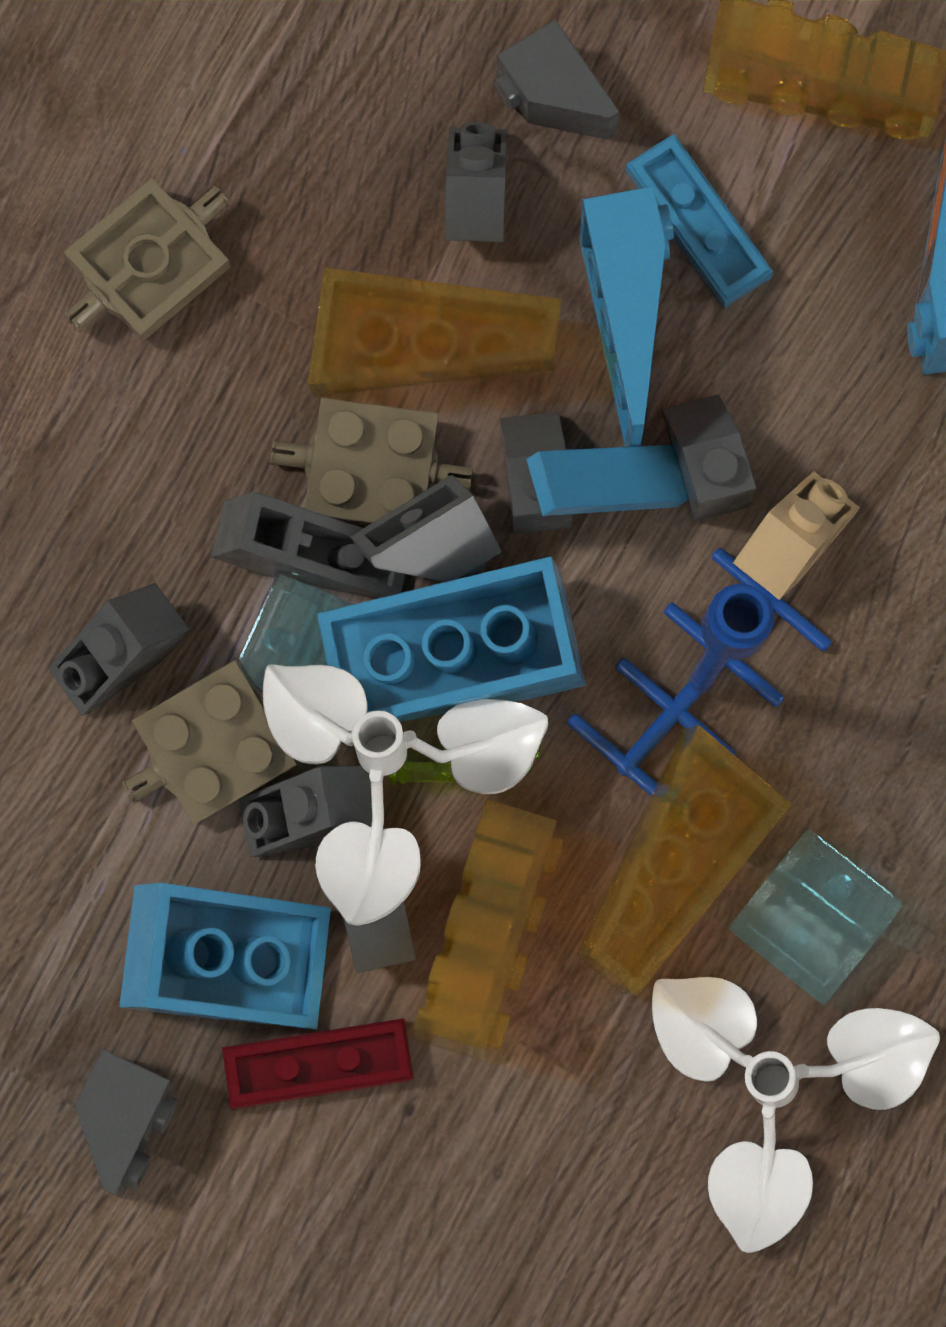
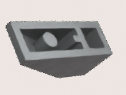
M255 491L224 501L211 558L262 575L374 599L401 593L405 578L403 573L375 568L360 552L350 536L363 528Z

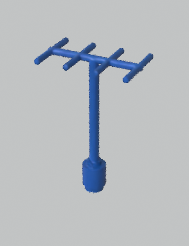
M721 547L714 551L712 559L741 584L727 586L714 596L702 618V626L674 602L668 604L664 609V614L706 649L692 671L688 683L673 699L626 658H622L616 664V670L663 709V712L626 754L622 753L576 713L567 721V725L614 764L622 776H628L677 819L685 816L688 810L687 807L639 766L677 722L724 762L729 763L733 760L736 752L687 711L702 693L707 692L724 667H728L773 707H777L782 703L784 696L741 660L750 657L759 650L773 627L774 612L822 652L827 650L832 642L782 598L780 600L733 564L735 558Z

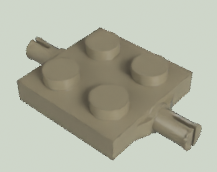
M153 178L149 179L63 252L66 260L86 281L89 290L88 294L63 313L65 318L71 325L73 324L78 332H81L86 325L106 310L109 314L120 318L144 342L231 268L229 259L209 239L205 228L209 221L226 207L230 206L226 196L220 193L216 186H213L210 191L191 207H187L185 204L172 199Z
M321 397L317 428L309 440V445L274 440L270 459L271 465L305 468L308 481L305 509L346 523L366 526L451 475L470 492L473 477V467L471 466L464 467L439 463L435 447L439 413Z
M237 658L131 720L149 750L152 765L127 780H123L122 785L125 792L144 781L148 782L128 795L134 803L165 786L166 789L177 797L190 821L195 825L296 766L300 761L291 758L278 746L266 719L263 690L253 683L240 659Z

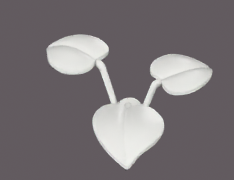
M272 664L266 667L264 674L263 704L266 719L275 741L287 755L302 763L323 764L334 757L342 741L348 746L355 747L360 765L365 771L370 773L372 826L369 827L360 822L341 824L323 838L316 854V874L323 892L337 908L348 924L356 926L377 921L394 911L409 896L420 874L421 856L415 837L405 829H383V777L396 772L402 767L407 757V749L412 748L438 763L451 761V770L455 781L466 790L479 794H497L514 787L524 778L533 764L548 728L547 716L532 707L507 700L482 699L458 704L448 710L439 720L437 734L445 750H438L418 739L414 731L403 732L399 720L394 715L385 711L367 713L368 706L364 688L352 674L342 669L325 665L282 666Z
M697 977L688 979H659L655 982L653 988L652 1016L661 1048L671 1064L689 1078L710 1082L717 1080L725 1073L732 1058L735 1062L746 1068V1086L754 1099L763 1105V1148L747 1141L730 1145L715 1158L708 1176L709 1198L714 1211L731 1233L740 1250L746 1253L765 1249L785 1237L803 1217L812 1197L813 1176L807 1159L796 1150H775L776 1108L785 1106L794 1099L798 1092L799 1079L834 1077L842 1074L843 1089L853 1102L873 1110H887L897 1107L913 1096L921 1085L940 1042L939 1032L925 1021L913 1015L891 1009L867 1008L845 1015L830 1029L827 1045L837 1064L827 1066L799 1064L793 1066L786 1056L778 1052L767 1051L752 1057L740 1051L755 1036L757 1016L754 1004L748 994L736 984L721 978Z

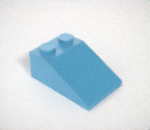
M161 882L134 885L119 1007L174 1015L317 1029L331 907Z

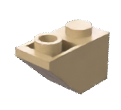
M813 471L768 512L733 564L780 600L804 577L854 517L860 507L847 497L846 492L840 485L832 480L822 478Z

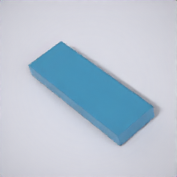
M675 134L626 164L625 172L637 189L654 186L658 206L668 205L673 225V239L723 309L772 278L773 270Z
M673 445L538 451L526 459L542 516L674 508L689 500Z

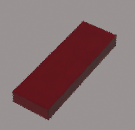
M404 1018L222 1047L231 1110L414 1081Z

